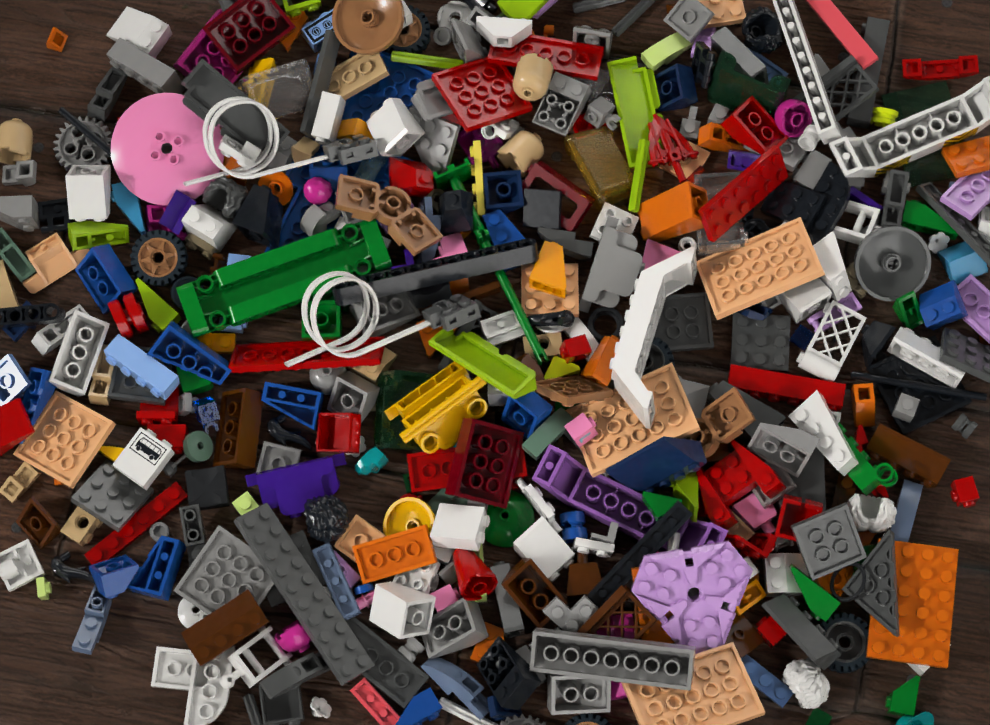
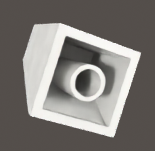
M391 97L383 102V106L379 110L374 111L370 115L371 118L366 121L381 156L401 157L425 134L422 127L400 98Z
M73 165L65 175L69 219H75L77 222H83L86 219H94L96 222L104 221L110 215L111 165Z
M208 204L192 205L181 220L187 234L192 233L214 246L219 252L222 251L237 229L232 223L234 219L224 217L221 211L212 208Z
M832 231L814 244L813 247L825 273L824 276L819 278L831 290V297L838 302L840 299L848 296L852 289L835 233Z
M817 278L778 294L794 322L798 324L822 309L827 301H830L832 292L820 278Z
M543 516L513 542L514 551L521 558H531L551 582L559 577V571L565 567L567 569L569 564L574 562L575 553Z
M391 581L378 583L375 585L369 621L398 639L429 634L436 597Z

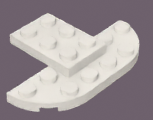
M200 610L199 621L208 616V614ZM157 646L151 686L189 691L184 725H209L225 709L229 699L230 688H223L220 680L224 674H231L233 672V666L227 658L235 652V646L203 667L200 666L191 650Z

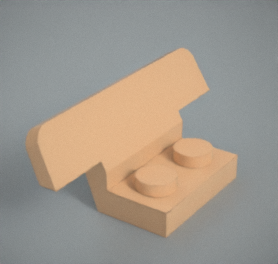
M54 233L25 251L37 273L23 281V285L30 293H37L74 270L90 250L82 249L69 252L58 233Z

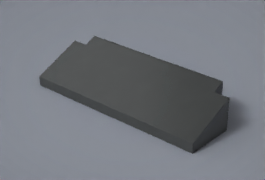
M203 59L198 62L180 83L188 89L183 95V104L203 121L209 110L221 100L236 96L248 97ZM235 105L220 115L215 127L217 125L221 127L220 134L222 136L226 134L242 145L248 141L260 148L261 151H264L268 139V126L264 114L256 105ZM277 121L280 146L290 131ZM273 129V142H272L271 149H270V151H269V153H268V156H269V154H270V152H271V150H272L273 143H274V129Z

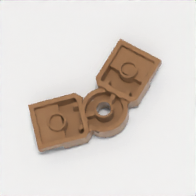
M343 174L339 175L335 209L352 213V218L369 222L376 218L380 223L388 226V234L399 246L404 245L413 256L442 240L443 235L422 210L417 207L411 209V199L402 189L387 186L380 190V185L377 182Z
M733 387L702 410L701 418H696L701 430L681 439L697 441L698 435L702 434L700 442L707 458L716 452L720 443H730L743 433L742 430L756 421L737 388Z

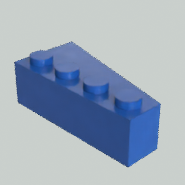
M174 321L169 323L146 354L150 357L158 358L167 364L180 367L184 371L192 372L218 385H221L232 371L228 368L229 362L197 338H194L192 334Z

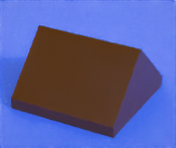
M34 497L29 499L16 520V523L40 550L58 536L62 529L58 522Z

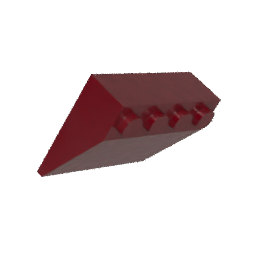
M238 0L202 27V29L234 73L239 75L256 60L295 32V25L275 0Z
M463 418L445 494L506 509L524 432L473 418Z

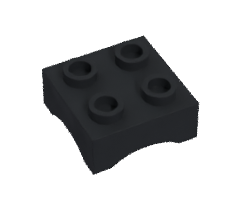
M448 282L409 291L416 309L426 308L438 301L448 300L452 296Z
M224 465L185 471L189 506L199 504L200 511L230 506Z

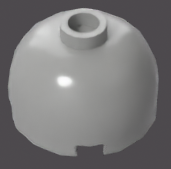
M346 367L310 369V382L318 392L331 395L336 377L347 372Z

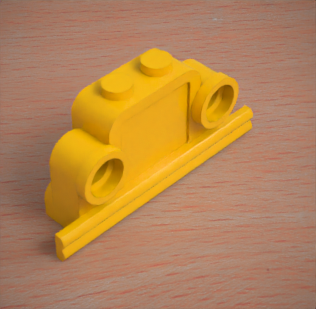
M454 361L389 407L384 413L390 421L398 415L404 419L462 375L471 380L466 368Z
M464 375L459 377L401 420L406 428L399 434L403 442L406 444L414 439L416 444L428 454L436 452L439 447L445 450L455 446L458 441L463 418L478 419L486 414L488 405L481 398L478 390L486 385L487 382L478 376L473 380H469Z

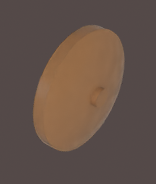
M337 0L332 14L334 33L340 43L352 52L361 55L380 53L389 48L399 37L404 24V7L401 0Z

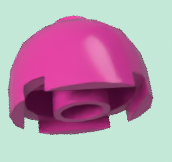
M789 99L782 102L778 106L774 117L778 129L791 138L801 136L805 128L811 125L813 120L809 106L798 99Z
M298 619L283 628V634L279 635L277 633L274 636L280 647L287 652L299 650L302 653L310 647L309 643L312 641Z

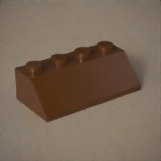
M249 388L222 392L213 467L224 465L227 469L239 470L255 468L261 413L264 404L261 401L262 392Z
M882 424L878 425L865 450L872 460H879L890 464L893 469L903 472L902 474L909 479L915 478L921 481L920 484L927 488H935L951 461L946 456Z
M248 589L183 631L181 635L200 666L203 667L270 622Z

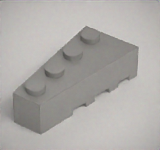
M119 38L106 54L110 59L109 63L114 68H120L129 77H133L156 94H182L186 89L180 84L182 80L174 69L122 38Z

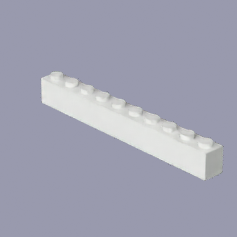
M772 0L817 133L824 145L838 140L842 136L795 1Z

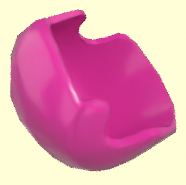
M313 177L307 180L303 187L304 196L310 203L315 205L326 203L333 192L330 182L321 177Z

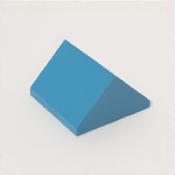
M965 241L937 252L950 281L955 280L956 284H960L970 274L977 277L988 272L987 263Z

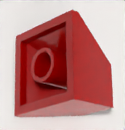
M389 157L390 186L402 189L409 196L420 198L426 197L434 189L433 172L425 163Z

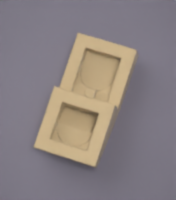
M24 461L15 474L9 476L0 488V493L14 503L36 481L41 472Z

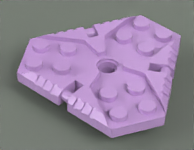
M729 541L690 547L691 550L689 551L676 549L644 555L631 588L633 594L644 607L661 622V627L675 644L696 646V654L725 644L736 616V606H739L753 571ZM692 558L693 564L686 565L685 559ZM693 587L698 588L699 592L697 595H688L689 589ZM723 601L729 603L727 609L722 607ZM668 611H670L673 614L669 618L665 616V614Z

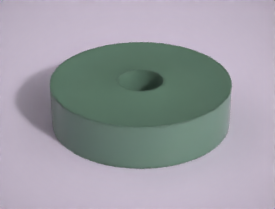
M203 431L189 433L183 442L184 453L193 462H202L209 459L213 452L211 438Z

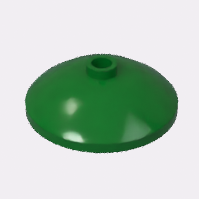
M511 490L506 509L488 505L487 515L490 517V523L484 532L485 540L497 547H514L513 542L531 527L535 521L532 505L527 498ZM503 513H508L509 517L507 519H503L501 515Z

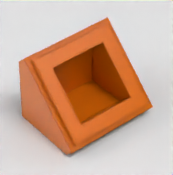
M53 27L46 43L47 48L62 52L68 35Z

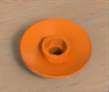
M277 172L260 177L258 186L265 185L271 188L272 194L279 198V202L283 206L291 200L293 185L285 173ZM276 184L279 185L280 190L276 189Z

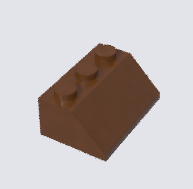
M523 557L509 570L501 583L502 587L536 628H542L550 620L543 613V609L555 596L566 605L568 604L531 558Z

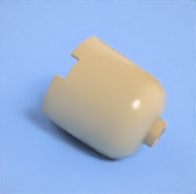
M536 53L526 54L521 57L517 63L513 79L514 92L518 97L526 101L539 100L546 94L554 71L552 63L547 58L538 57Z
M13 118L0 124V162L15 165L17 161L31 160L33 131L31 127L18 118Z
M519 131L497 151L499 153L497 157L506 169L510 167L512 170H521V178H524L528 174L529 167L533 163L538 162L544 154L542 139L535 132Z

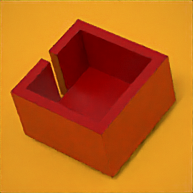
M784 494L775 536L796 541L790 525L821 513L823 503L809 499L802 502L801 497Z

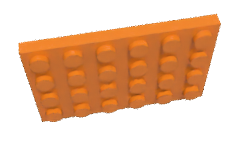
M895 541L900 635L898 637L894 636L870 615L866 658L948 668L959 549Z

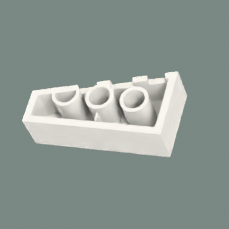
M816 390L788 417L799 429L820 439L816 446L818 450L845 476L858 464V461L838 426L832 411L829 409L824 396Z

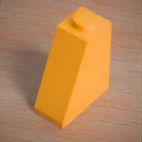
M544 241L539 253V259L536 261L529 277L530 288L565 299L566 277L563 246L556 242Z

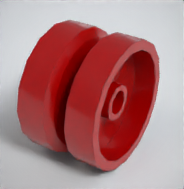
M133 292L123 296L126 308H123L117 299L107 303L121 335L127 340L134 337L132 324H134L137 332L140 334L149 330L144 311L140 303L137 302Z

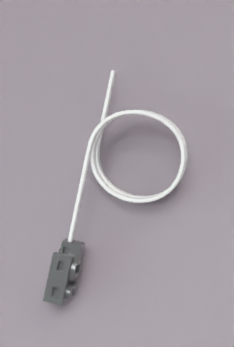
M236 96L216 103L207 113L203 124L202 133L206 152L212 162L223 172L185 181L183 184L189 186L227 175L239 179H254L322 160H327L330 163L340 160V164L347 165L377 157L379 154L376 141L363 136V134L352 136V139L343 138L322 145L324 151L322 156L258 172L264 169L276 155L279 146L278 124L274 115L266 106L251 98ZM239 104H254L262 111L267 122V144L262 154L255 160L252 166L253 169L238 167L229 170L221 163L214 148L213 132L215 124L220 115L230 107ZM273 129H274V143H273L272 150H271L269 156L266 158V160H265L263 163H261V162L265 159V157L268 155V153H269V151H270V149H271L272 142H273Z
M332 271L319 276L308 286L301 305L304 326L310 337L321 347L286 361L284 364L290 367L325 351H329L342 358L359 357L428 326L432 329L443 326V329L448 332L480 318L481 314L478 303L462 294H454L450 299L438 301L432 307L423 310L424 322L357 351L341 353L357 348L372 335L379 319V302L376 293L365 281L345 271ZM343 276L327 282L314 296L310 309L311 329L308 320V302L312 292L323 281L332 277ZM355 281L360 286L364 299L361 319L349 334L326 344L317 326L316 314L318 304L322 296L331 287L342 282ZM369 291L373 303V315L368 329L356 341L345 346L336 347L353 339L365 326L370 312Z

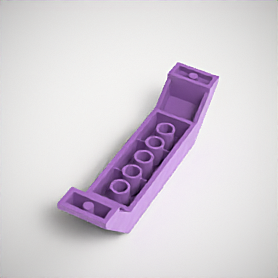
M549 444L532 480L565 505L577 511H584L585 515L609 527L611 521L619 523L618 531L638 541L657 522L643 502L642 494L601 474L592 478L587 467L572 458L567 452ZM689 518L676 531L680 533L679 549L689 551L691 550L690 547L723 542L728 530L712 522L708 523L701 520L692 522ZM668 541L659 549V551H667ZM692 558L685 559V561L693 562Z

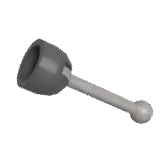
M184 454L175 462L169 461L163 468V472L171 478L177 472V465L187 456Z

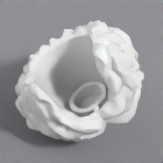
M855 493L847 502L857 531L869 530L872 533H882L895 524L897 509L894 507V502L888 498H876L875 496L871 497L870 495L865 496L864 494Z
M804 659L793 660L786 665L782 681L789 686L792 693L796 694L795 697L798 699L800 707L815 709L827 701L830 684L826 676L821 673L818 665L812 660Z

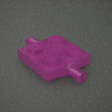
M482 128L467 133L463 129L458 134L457 143L470 163L474 165V157H470V146H473V141L481 140L482 163L488 161L493 170L496 167L498 168L500 164L495 159V156L499 154L497 151L504 145L500 137L486 139L481 133Z

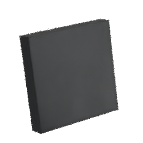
M524 188L523 226L560 229L562 191Z

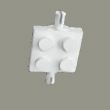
M522 477L519 478L515 483L520 487L522 493L525 494L527 500L537 513L543 516L553 529L559 533L562 528L555 521V509L549 501L546 503L543 500V494L537 486L533 487L531 483L527 485Z

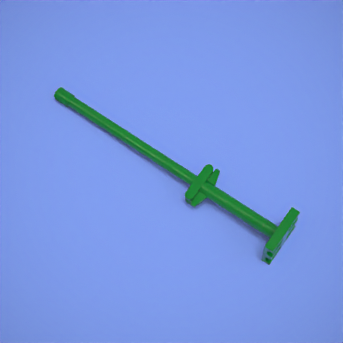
M465 158L464 164L455 167L454 164L446 166L447 171L438 175L436 171L433 172L435 188L442 190L452 187L453 190L461 189L466 191L462 182L472 178L471 165L468 158ZM473 206V227L480 249L491 247L489 231L484 228ZM504 269L494 271L538 364L542 365L540 357H543L545 363H547L549 359L545 350L541 347Z

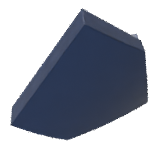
M757 303L738 311V313L751 319L765 320L772 313L773 309Z

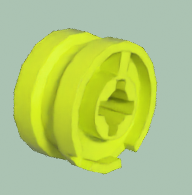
M873 107V117H871L870 123L873 124L875 122V126L886 127L896 122L895 119L898 117L899 112L889 108Z

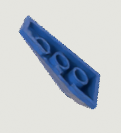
M30 367L28 379L32 385L24 391L22 399L32 426L36 423L53 395L55 388H57L48 381L52 371Z

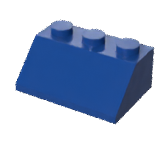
M110 244L92 247L75 268L76 273L103 315L110 312L108 302L117 299L123 304V296L131 292L134 294L138 289Z

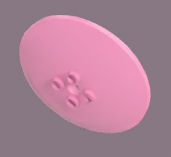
M157 93L138 100L122 114L112 135L111 158L116 174L130 192L152 204L168 206L176 190L196 199L204 193L205 188L215 179L185 186L183 182L221 171L206 152L202 133L204 121L183 104L184 96L182 94ZM217 125L214 127L213 142L216 154L223 164L224 155L218 148L223 136L220 134V126ZM166 143L172 145V151L169 154L162 152V146Z

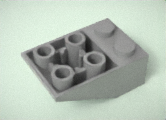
M555 71L532 123L566 137L592 92L590 86Z

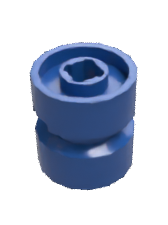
M570 511L559 515L560 525L564 528L561 532L565 543H573L576 537L588 539L587 528L583 527L586 523L584 511Z

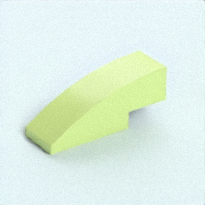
M676 32L642 52L641 60L654 72L663 64H669L691 48L693 42L691 44Z

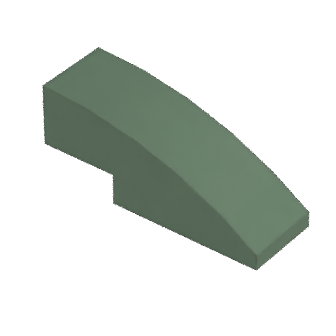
M1 227L0 256L22 283L34 274L36 270Z
M560 407L522 444V449L537 461L546 452L549 444L554 445L565 433L566 429L564 426L574 418Z

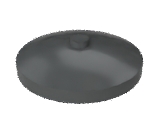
M900 225L883 226L870 232L859 244L854 257V272L859 284L868 294L883 301H896L897 298L911 291L916 293L925 284L931 269V255L925 241L913 230Z

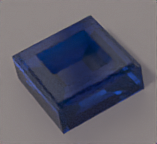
M800 324L791 336L790 342L806 351L814 333Z

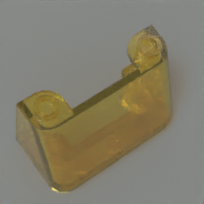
M605 125L574 133L564 138V149L567 155H571V159L576 162L590 188V194L597 200L594 202V205L598 211L602 209L605 202L612 205L629 197L633 181V174L613 139L614 134Z

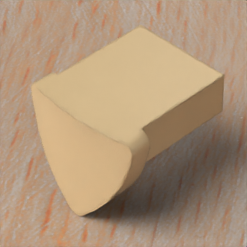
M304 136L291 147L294 163L311 159L319 150L320 144Z

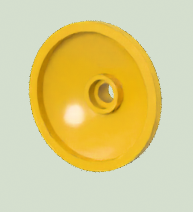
M415 497L401 498L395 501L387 510L383 521V534L388 536L415 527V524H417V527L427 524L429 533H431L435 515L431 507L423 500Z

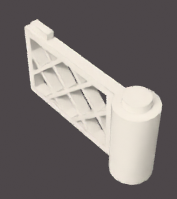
M832 300L831 303L827 301L822 312L825 315L805 353L801 351L796 362L799 363L798 367L818 378L834 382L867 317ZM833 306L841 310L843 317L833 319L831 314ZM854 316L861 320L857 327L850 328L847 318ZM844 319L847 329L837 332L834 322ZM831 323L834 333L825 336L822 327ZM848 332L851 340L849 343L842 345L839 335ZM836 336L838 346L829 349L826 338ZM823 340L826 350L817 351L812 347L816 341ZM840 349L842 357L839 362L832 359L830 351Z

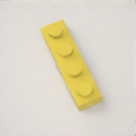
M481 140L473 141V146H470V157H474V165H471V175L475 176L476 183H472L473 195L477 197V202H473V206L479 218H482V215L486 214Z

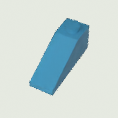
M122 182L111 184L113 190L111 191L112 203L115 202L121 212L141 235L146 234L147 231L139 197L130 192Z

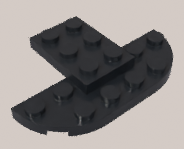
M829 162L813 191L784 180L768 194L760 211L784 222L801 217L812 245H814L835 229L844 213L851 192L848 179L844 176L838 165Z

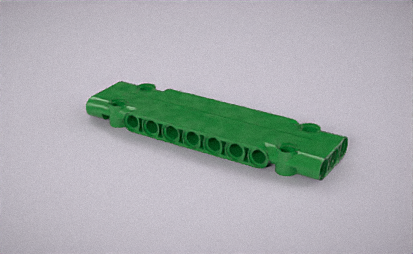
M376 219L370 222L363 220L355 224H346L339 230L337 228L329 229L215 270L212 275H202L195 281L176 287L192 335L194 338L213 331H222L227 326H238L302 303L308 286L323 274L332 271H345L359 277L387 270L393 267ZM348 231L355 232V235L351 238L345 236ZM365 265L368 267V270L362 273L358 271V268ZM343 276L332 277L320 283L312 292L309 300L313 299L318 290L327 282ZM204 282L211 283L208 289L201 288ZM330 288L325 294L331 293L332 289ZM222 317L223 322L217 325L214 324V319Z

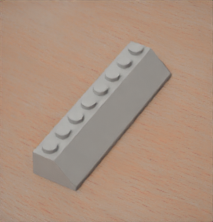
M537 627L533 631L529 671L690 691L695 665L696 646Z

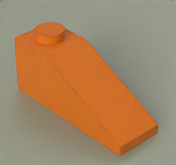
M710 122L699 128L697 146L713 151L729 152L730 149L751 152L743 148L744 144L733 139L719 124Z

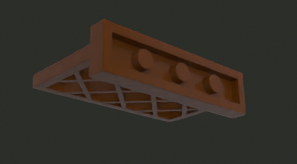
M621 585L577 632L597 634L600 628H607V636H611V628H621V637L624 638V628H635V637L633 639H640L657 619L644 607L626 585ZM629 598L635 603V611H624V603ZM614 613L621 614V626H611V616ZM624 614H635V626H624ZM638 614H646L651 619L645 626H638Z

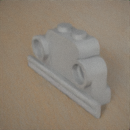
M611 216L607 218L579 303L580 311L588 313L591 303L614 308L619 303L620 296L626 297L635 292V280L638 273L640 274L644 270L645 263H642L641 254L634 252L638 245L637 239L632 234L616 230L619 221L617 218Z

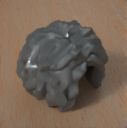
M223 176L210 182V185L204 190L202 201L211 205L212 208L222 211L224 217L234 219L249 191L246 187L237 184L233 179Z

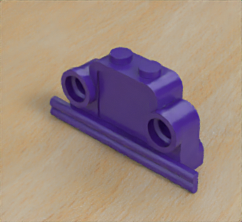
M340 453L245 475L247 487L258 485L263 504L268 503L271 509L279 506L280 512L286 516L290 515V518L302 516L301 513L305 510L304 504L307 499L317 498L318 496L322 497L325 494L333 495L338 491L340 481L335 467L346 464L345 455Z

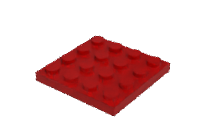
M487 57L433 73L431 77L466 133L531 112L533 108L530 101L521 99L514 92V78L505 65L488 63Z

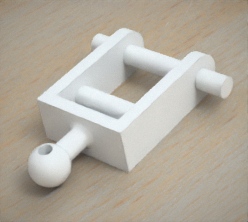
M849 200L845 212L858 215L853 230L836 226L833 232L836 238L859 245L870 232L881 227L878 226L881 218L880 209ZM865 218H869L871 221L866 233H860Z
M271 625L267 628L264 626L259 629L260 633L227 658L235 668V671L231 674H224L221 677L220 684L223 688H232L235 680L239 677L251 688L281 664L287 666L292 663L289 659L293 656L292 653L285 654L270 634L273 630ZM261 638L266 640L279 658L277 662L264 670L249 650V647ZM241 653L257 672L258 676L256 678L239 657Z

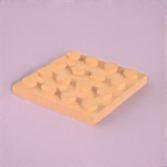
M56 390L34 424L33 429L35 432L28 436L23 444H19L13 455L74 489L116 424L112 420Z

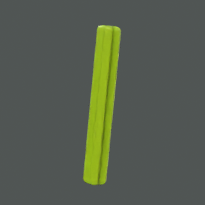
M392 51L391 53L392 62L444 69L464 64L461 59Z
M640 139L638 143L628 211L633 213L639 212L650 145V141L646 139Z

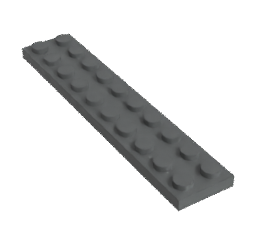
M268 503L234 520L235 525L341 686L372 669L375 664Z

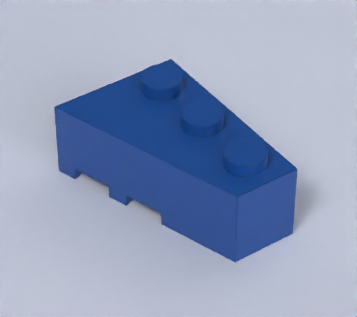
M500 209L482 215L483 225L489 231L492 246L525 239ZM520 266L504 269V271L507 272Z
M265 382L261 401L317 432L318 413H321L325 394Z
M161 536L147 555L148 558L144 564L139 567L127 589L138 594L169 601L186 549L185 544L178 539Z

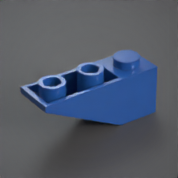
M431 687L411 699L396 725H423L422 722L426 720L431 722L440 716L439 713L442 710V706Z

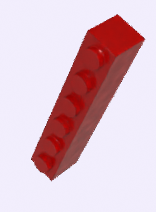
M734 364L730 366L727 383L755 399L763 397L768 398L771 402L786 401L787 404L793 406L802 404L818 390L824 396L829 409L836 412L841 411L843 407L846 384Z

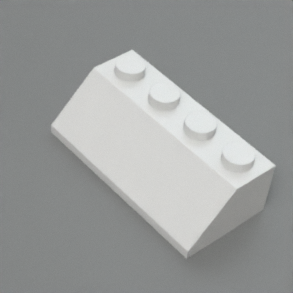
M74 310L48 381L69 394L77 397L85 395L110 324Z
M900 327L887 349L889 353L952 388L957 387L965 374L964 371L940 361L941 347L933 345L925 337L920 338L909 328Z

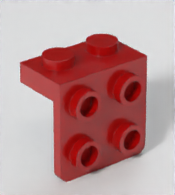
M177 387L167 398L165 406L140 403V411H136V419L139 424L147 426V424H178L179 388Z
M755 533L748 542L739 535L727 534L724 541H729L735 549L740 551L739 554L742 557L748 556L749 558L759 559L768 558L775 548V542L778 537L772 533Z

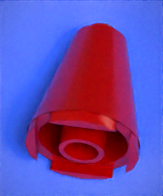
M455 549L453 561L459 592L463 599L475 601L482 599L481 595L486 592L488 595L491 594L498 584L496 575L473 550Z

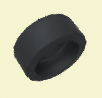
M605 306L594 310L588 319V330L597 342L600 343L604 336L596 332L594 324L596 319L603 315H609L616 320L617 329L612 335L620 339V328L624 326L622 315L616 309Z

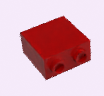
M318 413L316 452L359 453L360 414Z

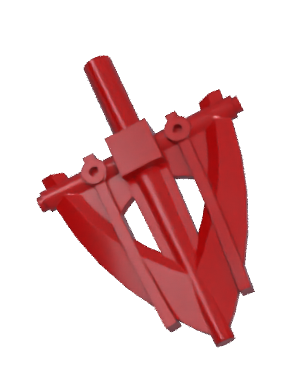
M654 114L652 122L648 123V140L650 141V160L648 165H652L655 168L658 164L665 166L668 163V166H673L678 180L682 184L687 179L681 168L680 161L683 160L684 162L687 158L697 159L699 152L693 150L685 137L671 125L669 119L664 120L657 114ZM671 138L674 140L676 148L674 147ZM659 139H660V141H661V144H662L664 150H662L661 147H660V144H659V142H658Z

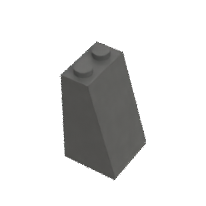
M724 380L719 384L717 382L709 388L710 392L707 395L706 403L710 405L734 386ZM737 388L756 421L742 430L743 433L739 435L747 446L760 423L783 426L786 419L783 414Z

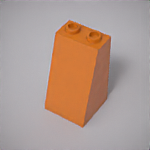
M686 181L640 203L638 217L641 221L640 233L643 240L647 241V239L655 242H661L703 229L704 226L698 210L708 202L707 190Z

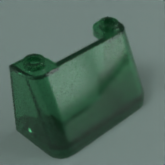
M722 50L712 75V81L708 87V100L714 104L718 103L729 108L730 111H734L753 95L774 119L778 106L787 97L791 79L782 75H775L767 85L734 71L736 58Z
M390 370L380 373L378 378L380 390L376 402L375 447L386 450L424 452L414 439L406 444L401 439L399 434L406 429L401 422L403 420L402 417L398 415L390 421L384 411L435 374L402 370Z

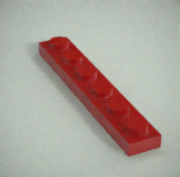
M177 481L135 513L119 532L114 530L85 553L84 556L91 565L114 558L148 531L154 523L159 522L188 499L187 493Z

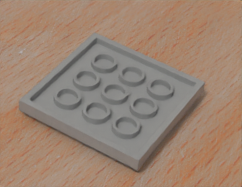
M218 525L173 591L209 615L248 589L260 606L274 586V583L250 546Z

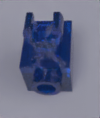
M211 396L193 401L196 418L203 425V431L209 434L208 427L211 425L214 426L216 432L219 431V426L215 422L220 419L216 401Z

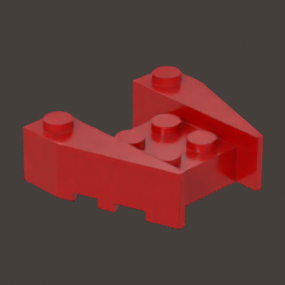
M735 440L731 441L735 448L733 452L709 469L705 470L701 466V469L696 471L706 514L712 523L726 530L739 522L729 506L758 485L770 499L787 488L775 470Z

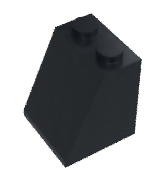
M254 184L232 223L248 240L271 249L279 248L284 206L279 202V198L272 194L271 188L265 185L258 186Z

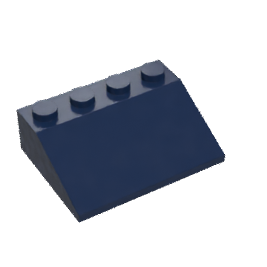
M663 436L605 470L607 474L640 494H643V491L656 494L657 490L671 486V483L675 480L684 479L686 474L700 470L701 466L707 463L700 441Z

